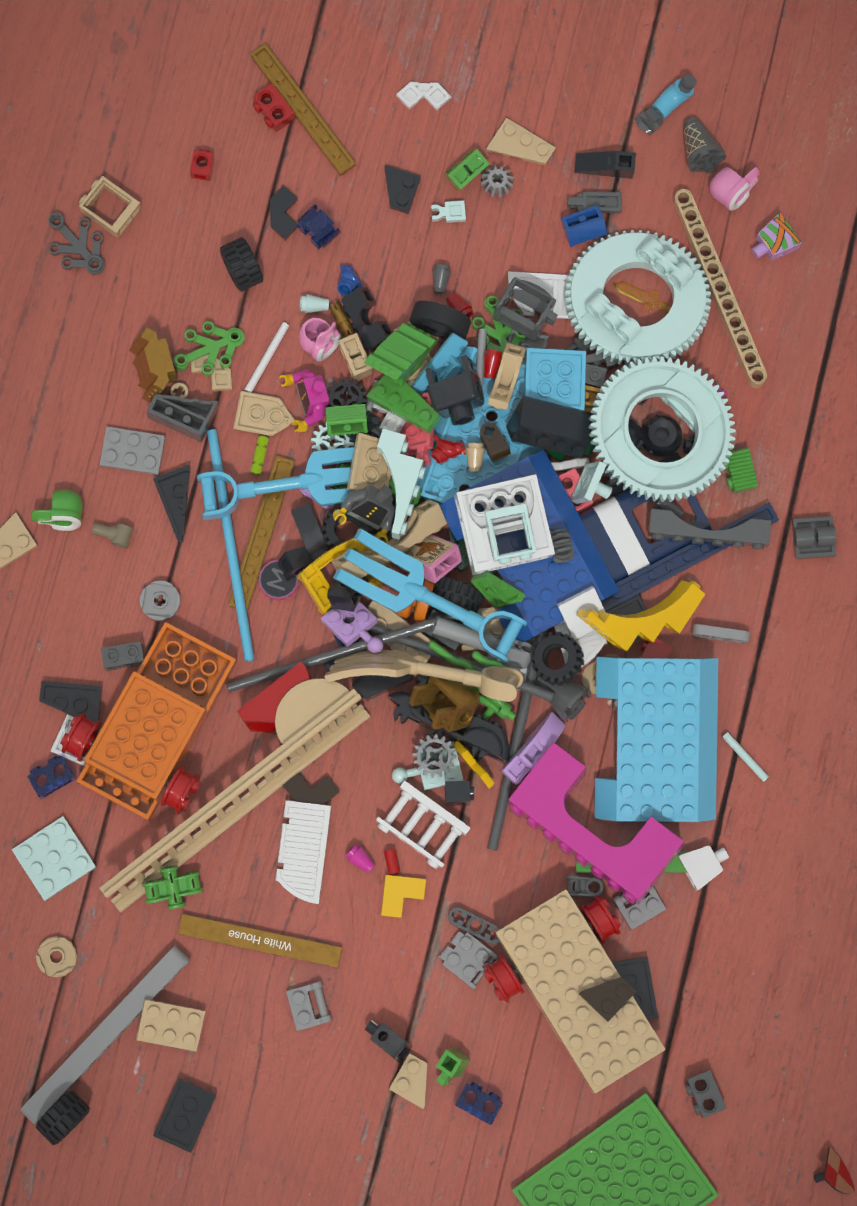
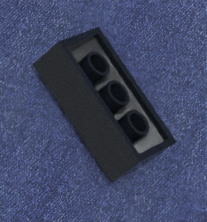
M523 395L506 428L511 441L582 458L590 444L591 437L589 434L592 432V429L589 428V425L593 422L589 418L593 414Z

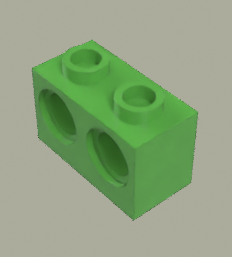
M472 149L448 170L444 176L456 190H461L490 163L478 149Z

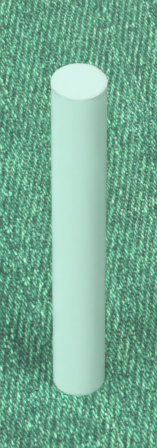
M729 732L722 737L763 782L769 777Z

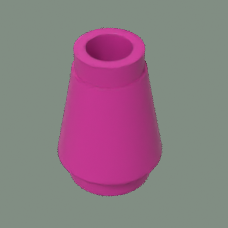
M354 844L345 854L348 862L366 873H369L375 866L361 846Z

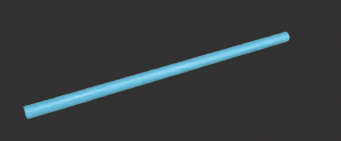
M208 430L207 435L213 471L224 472L217 430ZM215 480L219 509H222L229 504L226 484L223 480ZM230 514L221 518L244 661L250 662L254 661V653Z

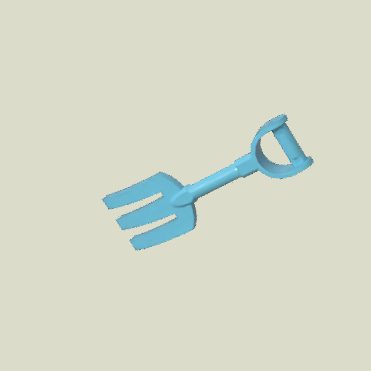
M354 447L315 451L308 460L306 473L294 477L236 484L233 478L224 472L212 471L197 475V481L201 482L205 509L202 519L213 520L229 516L236 510L240 499L298 488L309 489L311 496L320 506L342 504L351 491H347V489L325 490V487L347 484L351 467L322 469V466L352 462ZM213 480L226 481L234 489V496L231 502L225 508L217 510Z
M358 529L354 539L410 574L407 577L348 548L344 559L398 591L399 595L395 596L340 568L337 569L333 577L334 579L396 613L408 608L415 600L424 602L478 631L480 644L483 649L491 656L503 662H508L509 658L507 655L522 626L526 627L527 625L525 620L505 611L493 612L484 617L440 597L423 586L424 568L422 562L388 545L363 529ZM496 618L511 620L496 650L490 648L483 637L487 624Z

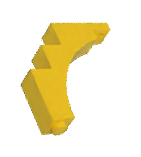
M681 580L668 597L645 611L629 615H616L603 611L597 613L592 609L587 611L580 608L576 616L615 648L627 652L637 636L654 643L663 627L680 634L705 596V593L700 590L701 586L696 582Z

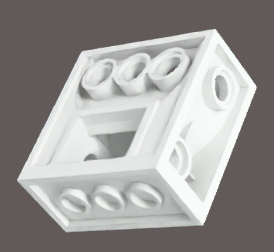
M536 474L455 494L454 499L472 575L551 558L555 554ZM520 495L523 498V503L516 502L514 496ZM499 499L503 502L504 506L501 508L526 504L536 552L531 554L532 558L520 560L519 557L511 558L512 562L500 564L499 561L494 562L484 516L486 511L501 509L495 505L494 500ZM475 504H481L484 511L478 512L475 509ZM521 515L492 520L495 535L524 529Z

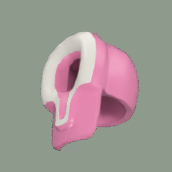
M725 167L711 179L710 193L726 209L730 211L736 210L748 199L751 188L758 182L760 171L755 167L742 178L731 168Z
M320 318L307 320L299 331V342L302 349L311 354L312 358L317 362L328 358L339 345L338 340L341 339L340 333L336 330V322H333L332 326H330Z

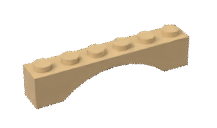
M428 499L414 508L412 515L406 522L408 523L406 534H402L400 540L391 539L387 544L405 553L414 544L423 542L425 537L440 531L441 527L446 525L447 522L439 503ZM373 550L358 552L382 565L390 563L389 560ZM346 552L332 560L336 571L340 568L360 579L368 575V573L344 559Z

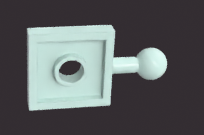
M424 749L421 751V760L425 757L426 751ZM446 750V752L443 754V760H444L445 762H446L447 756H448L447 750ZM456 750L452 752V754L456 755V759H451L454 767H447L449 773L443 770L442 777L435 773L434 778H431L430 772L424 776V769L418 771L417 767L407 770L398 767L392 772L393 781L399 784L403 783L404 780L406 781L408 777L420 775L424 791L445 786V781H464ZM430 752V759L433 757L435 759L438 758L437 753Z

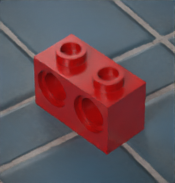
M272 83L253 95L254 103L252 105L258 114H263L265 117L264 122L270 129L273 128L275 132H278L295 120V113ZM269 98L272 101L269 104H264L262 100ZM277 113L283 115L281 119L273 118V116Z

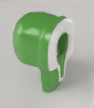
M55 490L52 494V510H34L31 513V519L38 524L51 525L54 530H75L82 523L83 500L73 490Z

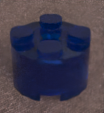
M314 204L297 220V228L304 235L309 234L311 236V243L319 250L321 247L323 249L327 247L341 231L339 228L335 230L334 222L322 209L317 211V205Z

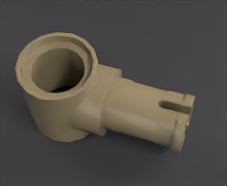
M94 523L92 534L108 538L113 545L128 548L134 529L124 524H116V526L112 525L110 527Z

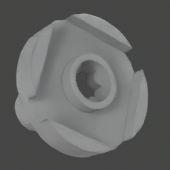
M154 581L141 592L140 606L144 614L150 619L166 621L172 619L178 612L180 596L177 589L171 583ZM159 596H163V600H166L165 604L158 606L155 602V599H159Z

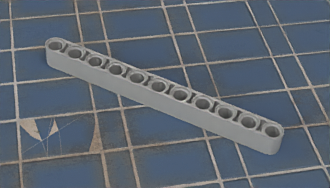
M175 945L24 1104L20 1112L36 1125L41 1117L141 1014L144 999L154 1000L191 959Z

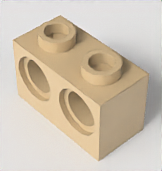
M357 333L338 340L339 348L353 380H360L372 375V367L364 363L368 357Z

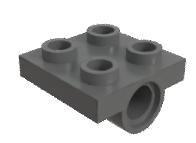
M833 516L792 520L795 560L836 556V529L833 526Z

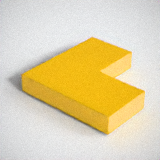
M386 875L381 916L401 918L404 898L424 900L426 879Z

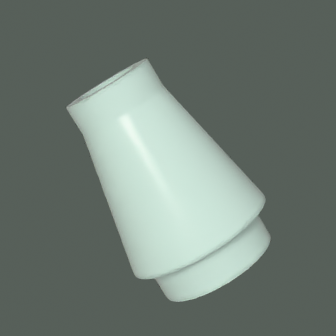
M309 294L301 295L300 311L305 313L328 311L329 299Z

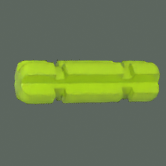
M258 437V446L255 448L253 457L254 464L251 466V473L260 475L263 467L261 465L264 463L266 447L269 442L268 437Z

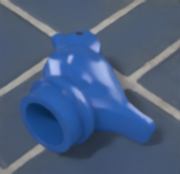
M340 265L341 274L337 290L341 295L347 296L358 287H363L351 265Z

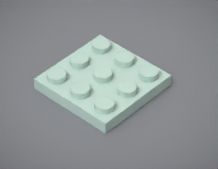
M64 816L12 849L44 901L97 868Z

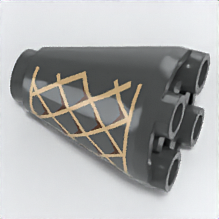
M698 118L688 119L684 123L688 168L690 172L705 171V173H711L715 171V166L726 159L725 151Z

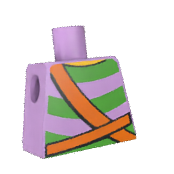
M779 213L757 234L756 241L758 245L751 250L757 259L766 254L772 261L799 249L802 242L783 215Z

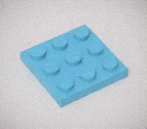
M526 348L524 396L584 411L586 351Z

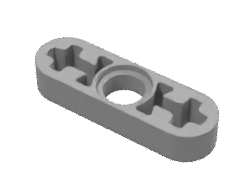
M694 624L692 636L742 644L750 643L751 633L748 631Z

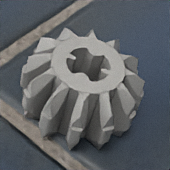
M495 164L493 165V170L486 168V174L481 176L484 180L481 182V186L485 187V194L491 191L492 198L495 194L502 198V192L508 195V189H513L511 182L514 181V177L509 176L511 173L510 169L504 171L503 165L500 166V169H497Z

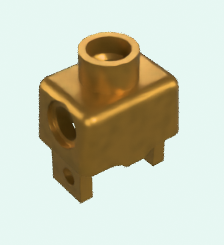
M430 677L427 684L413 688L409 704L412 707L422 704L428 711L429 717L433 720L431 726L434 730L444 728L447 732H452L470 725L475 709L479 706L480 696L473 686L465 687L461 682Z

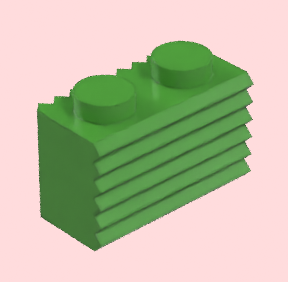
M353 404L326 407L328 436L367 433L366 405Z
M745 448L731 451L732 455L727 458L729 463L724 465L729 475L726 478L728 489H732L733 494L755 490L758 487L750 449Z

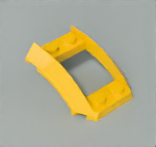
M354 538L327 551L298 574L297 579L302 581L318 608L316 609L323 616L332 610L330 601L327 598L328 590L331 587L320 570L332 560L347 552L348 548H355L357 552L371 550ZM389 563L383 564L384 566L391 568ZM369 574L367 575L370 584L376 587L383 585L381 581Z

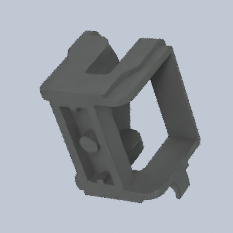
M514 277L496 305L493 319L536 342L547 324L553 326L557 320L558 315L553 312L556 299L540 286ZM517 286L522 290H516L514 287ZM514 298L541 313L542 315L537 324L532 319L524 318L517 314L515 310L506 308L510 300Z

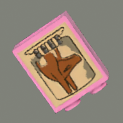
M432 534L425 537L423 542L414 544L405 552V554L422 562L424 579L433 583L439 581L462 562L458 545Z

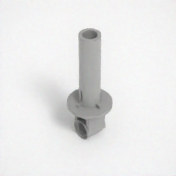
M440 616L436 617L432 627L433 634L485 651L480 644L478 631ZM506 629L501 632L499 637L484 632L483 637L486 644L493 650H496ZM515 639L507 655L509 658L507 663L521 669H526L531 661L530 656H533L531 653L532 648L535 649V647L528 642ZM492 657V660H497L499 662L501 661L495 657Z

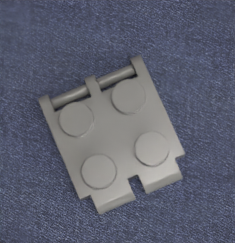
M459 931L450 942L455 946V949L453 950L447 946L439 958L444 961L442 964L444 967L475 990L476 984L483 976V971H485V968L482 966L490 956L492 958L487 965H490L499 958L468 932L464 935ZM478 971H480L476 979L473 982H471V980L478 973Z

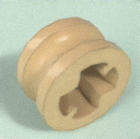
M183 383L174 384L170 391L171 396H177L174 393L175 390L179 391L182 388L185 394H181L180 398L187 399L189 392L186 385Z

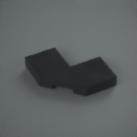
M283 185L270 199L271 228L286 240L299 227L286 214L298 201V198Z

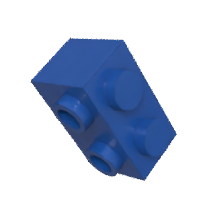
M598 205L561 218L564 234L570 247L607 234L604 217Z

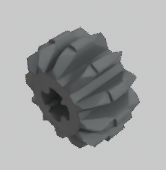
M566 529L550 532L555 554L552 556L554 562L558 564L573 560L574 551L569 532Z

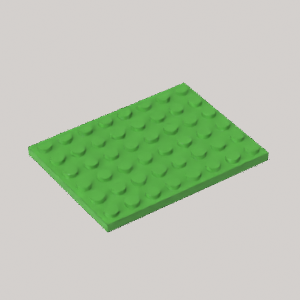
M644 1093L512 1189L523 1206H706L719 1196L647 1093Z

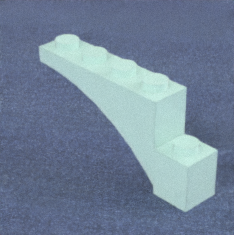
M383 429L377 445V452L382 454L394 482L396 513L392 528V538L400 540L401 535L406 534L408 523L405 522L407 516L412 515L414 509L412 504L413 497L417 498L420 490L418 482L419 479L424 478L426 468L423 467V460L403 455L407 453L409 443L406 442V435Z

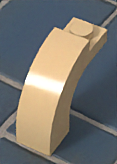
M510 343L506 344L488 405L496 409L507 410L526 348Z

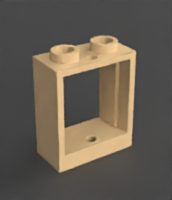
M102 176L100 180L94 181L89 194H85L81 198L79 208L81 213L116 238H119L142 207L139 201ZM105 188L128 204L127 208L113 225H110L89 210Z

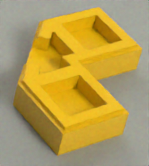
M456 741L452 746L455 747L457 753L488 788H491L494 785V781L476 762L470 752L460 742Z

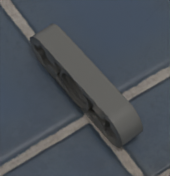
M459 907L453 908L449 912L448 920L453 926L489 944L496 945L500 943L497 938L494 941L490 940L491 936L485 933V937L480 935L485 929V924L489 926L487 930L493 932L494 929L499 931L501 930L500 927ZM461 912V917L464 919L467 918V915L471 917L467 922L466 928L462 926L464 924L463 921L458 920L457 923L453 921V913ZM473 920H478L481 923L482 928L480 931L473 932L470 929V923Z

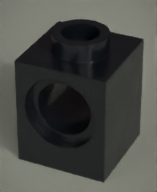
M305 546L285 552L277 562L285 577L289 578L298 575L313 561Z

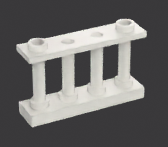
M404 780L400 786L402 796L384 820L380 817L376 819L377 827L386 834L388 831L426 857L428 859L427 863L433 868L437 869L439 867L442 869L444 863L440 860L457 836H461V834L466 836L470 831V827ZM413 798L419 803L417 805L418 808L402 831L399 832L391 824L407 801H411ZM429 810L435 814V819L416 844L407 836L422 815ZM446 822L452 826L451 832L434 856L424 850V847L439 826Z

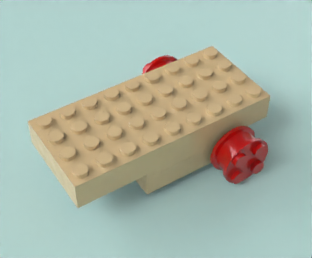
M564 890L496 932L495 935L505 949L506 956L514 968L512 969L500 954L498 956L499 959L490 965L486 963L483 965L485 968L483 975L489 984L493 982L496 987L494 993L499 1001L504 1000L506 1004L509 1003V999L518 993L524 994V990L518 981L517 975H519L559 1042H562L592 1093L596 1094L666 1049L633 996L607 1022L579 995L581 991L620 978L619 973L601 944H605V939L613 934L619 935L621 924L615 915L612 916L608 911L610 906L604 897L600 899L596 895L591 903L586 906L581 904L579 906L580 912L568 891Z

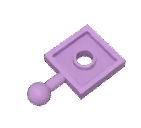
M360 602L354 612L332 609L321 618L322 623L347 647L361 637L367 643V648L371 653L376 654L382 651V640L376 637L373 638L367 632L378 623V620ZM353 617L354 621L347 624L344 622L346 618Z

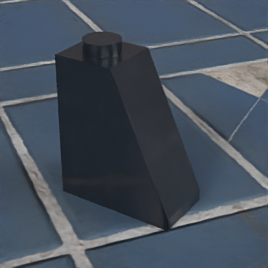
M407 674L400 677L363 675L354 682L352 689H355L362 699L364 698L366 701H369L412 681L414 675Z

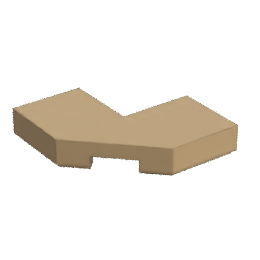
M209 354L191 362L192 373H202V366L207 362ZM216 358L213 366L214 372L211 375L212 391L232 390L231 369L222 368L220 360ZM206 367L204 371L210 372L211 368Z

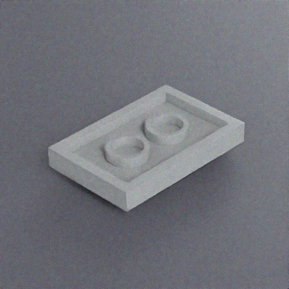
M106 426L99 465L100 467L159 476L166 437Z

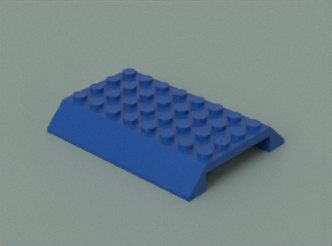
M544 450L466 489L470 490L536 474L550 532L566 529L570 534L574 558L567 563L556 564L551 557L497 570L504 582L525 594L523 601L507 605L498 610L512 613L527 622L526 627L522 626L516 637V640L522 642L563 622L564 619L557 604L593 586L600 601L619 592L614 579ZM520 495L514 496L516 502L523 503V498ZM452 497L439 506L456 541H459L464 537L455 499ZM494 500L497 507L501 508L504 506L501 500ZM475 504V509L478 512L484 511L481 504ZM524 529L495 535L499 555L528 549ZM498 618L503 629H507L511 620Z

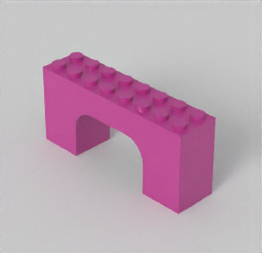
M553 742L508 799L510 811L519 818L521 815L526 818V823L534 830L539 828L543 833V837L548 841H556L559 845L558 848L565 854H573L574 860L582 867H585V865L589 866L591 873L598 879L603 877L608 883L607 886L615 892L621 891L624 895L623 898L633 905L635 902L639 905L682 850L684 841L653 817L649 818L635 838L625 846L613 847L600 840L574 820L565 809L567 798L586 775V767Z

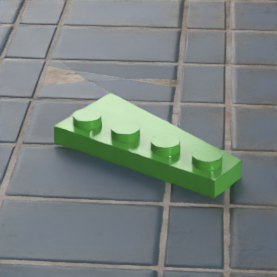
M385 374L367 395L368 400L427 433H430L441 420L440 415L406 382L400 385L393 382Z

